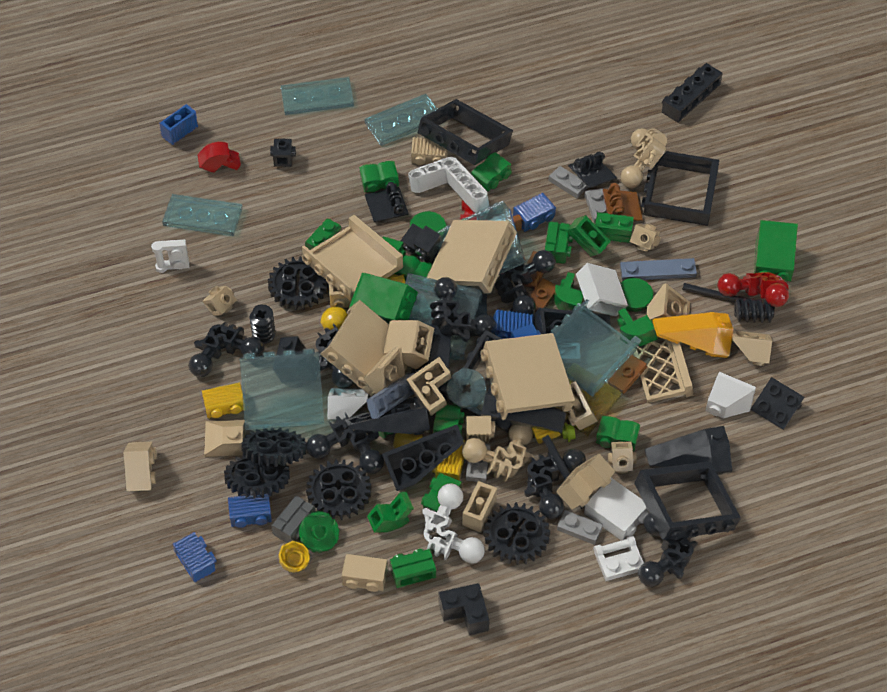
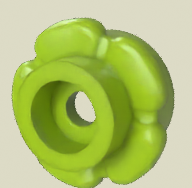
M565 423L562 435L563 439H568V442L576 439L574 426Z

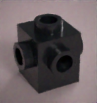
M274 139V146H270V156L273 157L274 167H292V158L296 157V146H293L292 139Z

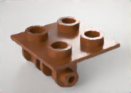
M612 183L609 189H603L608 214L634 217L633 220L643 221L637 192L620 191V186L617 183Z

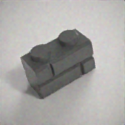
M295 496L272 524L273 535L286 543L291 541L299 542L300 524L306 516L316 512V508L300 497Z

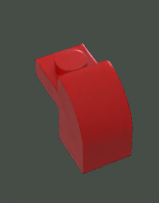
M227 142L210 143L197 154L199 168L215 173L221 165L238 170L241 166L239 152L230 150Z

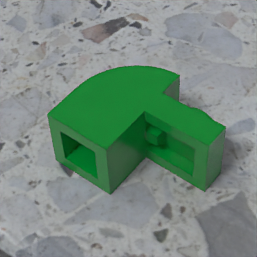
M568 272L566 279L562 278L561 285L555 286L554 302L559 310L579 312L582 310L584 297L582 291L573 289L574 273Z
M625 308L618 311L619 319H617L620 327L621 339L625 343L632 346H643L657 340L654 325L648 315L633 321Z
M400 492L390 504H376L367 517L374 533H386L405 526L410 521L408 515L414 507L407 492Z

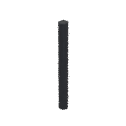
M684 283L682 288L685 291L734 303L736 298H738L740 303L743 298L746 299L747 304L750 298L737 295L731 297L724 296L717 290Z
M547 435L542 440L564 480H566L570 472L552 439Z

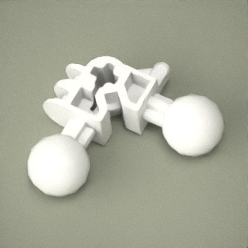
M451 483L446 484L438 492L437 497L440 503L438 511L434 512L428 508H424L422 511L426 521L424 537L429 541L427 549H430V551L431 549L435 550L436 557L441 553L444 554V560L448 558L451 550L454 549L459 551L460 557L465 562L477 563L482 559L485 552L482 541L474 537L462 540L457 537L458 534L455 532L445 531V528L449 527L452 521L449 518L451 510L460 506L464 497L463 491L459 486ZM436 531L441 537L446 538V540L440 537H433L432 539L430 532Z

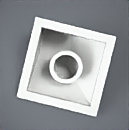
M719 372L708 398L706 411L721 418L749 412L756 387Z
M331 388L328 394L327 419L337 422L336 416L343 419L345 418V412L348 417H351L367 402L369 394L363 389Z

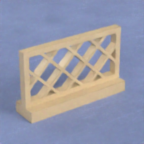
M665 339L662 345L653 341L646 344L643 349L632 346L634 356L641 360L643 355L652 358L646 370L640 375L647 403L684 394L686 397L694 396L680 343L676 344ZM651 345L659 348L655 355L647 351ZM663 350L670 353L667 360L658 357ZM655 360L663 363L660 370L651 367ZM667 366L675 370L671 376L663 373ZM648 370L656 374L653 380L645 378ZM660 376L668 379L664 386L656 383ZM671 382L679 385L680 389L672 391L668 389V386ZM653 386L661 390L656 395L650 396L649 394Z

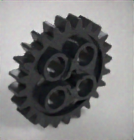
M301 256L298 260L292 257L290 262L285 259V264L279 262V268L273 267V272L269 273L268 290L270 296L274 297L275 303L280 301L281 307L287 304V309L294 306V309L297 310L298 306H301L304 310L305 305L311 308L312 302L318 304V298L324 299L323 294H327L329 284L326 279L318 275L310 265H306ZM298 271H300L299 295L296 296Z
M264 427L263 431L256 429V433L250 431L249 435H245V438L242 439L241 451L243 456H246V459H252V462L259 461V465L266 463V466L274 464L275 467L278 464L285 466V463L292 465L293 461L299 462V458L303 459L304 455H306L307 442H305V438H301V434L296 435V431L289 432V429L283 431L281 427L277 430L271 427L268 430Z
M242 454V458L235 457V461H230V465H226L224 479L227 489H231L232 493L237 492L238 496L245 494V498L253 495V498L256 499L257 495L264 498V494L272 496V492L279 493V489H285V485L288 484L290 479V471L287 463H285V466L278 464L277 467L274 464L266 466V463L259 465V461L252 462V459H246V456Z
M335 459L333 465L327 461V467L320 464V471L314 469V476L309 475V482L306 483L308 503L317 508V512H326L332 515L333 520L336 516L343 520L344 515H347L350 519L352 512L358 515V508L364 510V504H369L368 497H371L372 490L370 477L366 476L365 470L361 471L360 465L354 468L353 461L349 465H346L345 459L341 464Z
M515 502L514 507L507 503L506 509L499 506V513L493 510L492 517L488 516V523L484 525L485 544H489L488 551H493L494 557L500 555L501 562L507 558L508 564H511L512 560H515L516 565H519L520 560L527 564L528 558L534 562L535 555L541 557L542 550L546 551V544H549L550 530H548L549 523L545 522L546 517H540V510L533 512V506L526 509L525 503H523L522 507H518L517 502ZM522 544L525 547H518L517 545Z

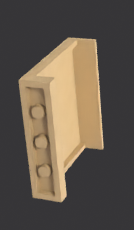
M355 215L349 218V227L315 248L309 250L307 247L302 246V259L304 263L310 265L318 275L326 279L329 285L334 286L342 296H345L350 301H352L362 272L388 278L403 268V255Z
M453 220L426 281L434 290V284L438 279L449 277L457 285L479 286L484 293H491L517 231L510 221Z
M359 300L349 308L347 318L328 348L321 355L372 397L376 392L363 378L384 356L389 324ZM404 364V372H405L406 368L408 367V366L405 365V364Z
M553 333L485 342L484 348L481 350V359L485 361L486 375L491 380V392L496 397V409L501 414L502 420L506 419L508 413L557 406H561L563 411L571 410L575 399Z

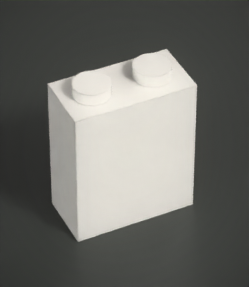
M586 263L576 273L588 310L618 316V311L628 306L616 270Z
M611 478L612 481L605 488L601 487L590 498V501L585 505L584 514L593 521L603 524L604 529L622 541L635 533L639 523H644L648 510L641 498Z

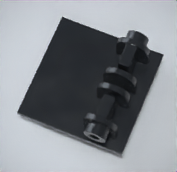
M596 152L593 155L590 154L583 158H577L572 164L568 165L589 188L617 179L603 164V159H605L603 152Z
M388 182L386 190L364 194L374 223L409 215L400 187H397L394 182Z
M771 377L750 410L784 430L796 410L801 408L805 397Z

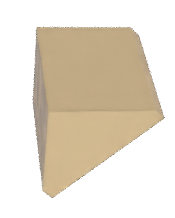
M401 346L395 347L384 355L363 378L376 393L405 375Z

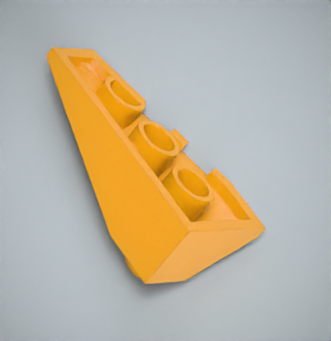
M708 312L654 318L652 320L656 334L660 338L676 344L682 342L690 345V349L696 350L698 348L706 351L705 354L711 357L728 358L730 355L733 326L729 315L726 313Z

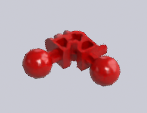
M726 273L719 278L717 283L719 292L728 297L735 296L740 290H745L749 296L761 294L760 297L766 299L767 303L774 307L785 305L789 299L788 284L780 276L773 273H746L743 279H739L735 274Z

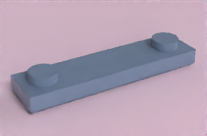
M694 258L620 262L622 281L630 278L642 280L690 278L697 275Z
M407 373L367 399L368 410L372 419L379 418L415 394L407 382V379L414 375V373Z

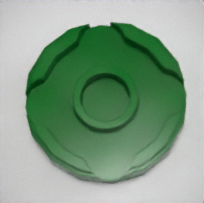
M420 212L410 222V226L413 223L422 229L426 225L441 234L442 238L446 233L445 219L436 212Z
M630 278L620 283L628 304L625 308L626 310L639 312L647 308L653 299V290L646 281Z
M318 511L311 513L300 524V540L312 552L322 553L329 551L339 539L338 523L326 512Z

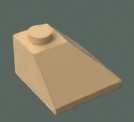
M664 284L647 306V315L651 322L654 318L689 315L690 301L668 284Z
M733 330V341L749 361L759 366L769 363L772 346L770 334Z
M245 420L206 421L204 456H242L241 445L242 439L245 438Z

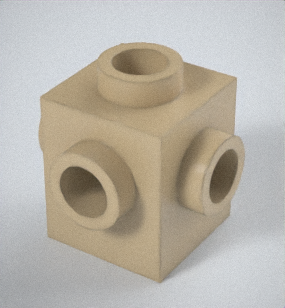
M648 223L646 225L637 224L630 242L638 245L637 248L643 251L654 249L661 240L659 236L660 231L656 230V226Z
M215 286L209 291V295L202 302L212 315L216 316L229 312L237 299L229 287Z
M611 442L612 453H608V464L612 465L615 472L619 474L633 471V464H637L636 452H633L632 442Z

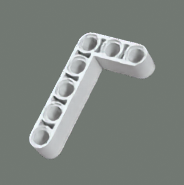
M447 157L416 168L408 174L411 190L415 193L424 192L448 183L475 213L483 214L490 209L487 191L454 157Z

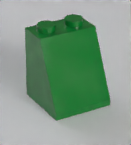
M760 220L755 242L754 273H773L780 276L784 281L791 282L794 272L798 224Z
M362 272L349 308L360 300L388 324L391 320H409L418 291L407 284Z

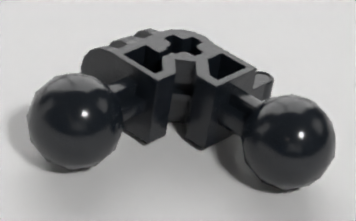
M538 251L532 259L533 262L527 265L524 264L521 257H518L514 265L503 269L500 273V279L495 283V288L498 290L503 303L513 302V312L530 315L535 313V300L526 295L528 293L522 283L529 284L533 282L530 275L537 271L545 274L554 269L556 259L550 251Z
M442 277L435 282L434 293L440 300L430 304L432 309L431 317L433 318L431 323L434 326H438L441 333L445 335H459L464 342L470 339L469 330L474 331L479 337L484 334L485 330L495 334L497 323L492 316L483 314L474 320L471 319L470 312H463L461 315L457 313L460 308L459 302L453 301V298L457 295L458 287L452 278Z
M223 322L222 325H214L210 328L204 339L194 342L195 348L201 349L203 352L195 354L190 358L189 370L196 377L207 376L212 371V357L219 359L222 355L221 349L223 348L232 355L236 349L241 350L242 355L246 359L257 360L264 354V343L258 337L252 336L244 340L243 327L237 328L234 324L228 326V322Z
M333 323L334 329L325 328L324 335H321L319 332L317 333L319 338L316 340L315 345L319 352V371H323L328 367L330 370L333 369V383L340 388H347L354 382L321 355L338 332L337 327Z
M346 412L343 419L336 416L337 422L333 424L328 420L333 430L332 433L327 436L315 434L307 441V453L313 458L320 459L329 454L331 446L340 443L341 447H344L348 444L349 439H351L355 451L359 450L361 453L359 458L360 468L365 470L367 474L378 473L384 465L383 455L370 447V442L378 439L379 433L377 431H353L349 429L345 424V420L352 417H348Z
M569 449L562 456L570 473L587 461L585 454L578 449ZM547 451L548 457L542 454L538 455V460L530 457V464L527 468L528 485L524 490V495L526 497L536 495L537 498L541 497L538 506L540 513L548 519H556L564 511L563 500L560 496L552 493V482L559 480L560 470L550 452Z
M648 513L644 519L646 531L653 536L661 537L653 519ZM691 537L664 540L661 546L664 552L660 561H647L639 567L638 578L640 582L647 587L658 586L663 581L666 571L670 575L674 573L678 579H682L684 569L689 564L698 542H690Z

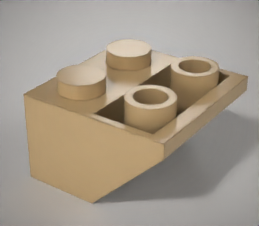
M391 320L389 322L383 355H386L395 347L401 346L403 364L418 369L429 360L434 328L418 320Z

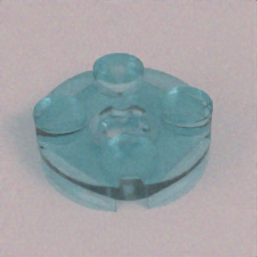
M462 368L454 373L446 388L451 401L460 408H473L480 405L487 393V386L483 376L479 372L468 368ZM470 384L471 392L466 391L463 393V386Z

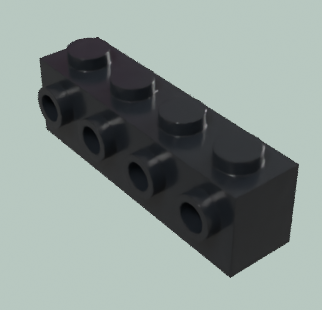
M708 63L698 67L691 77H687L682 85L677 86L673 93L663 99L662 113L679 123L721 85L723 73Z

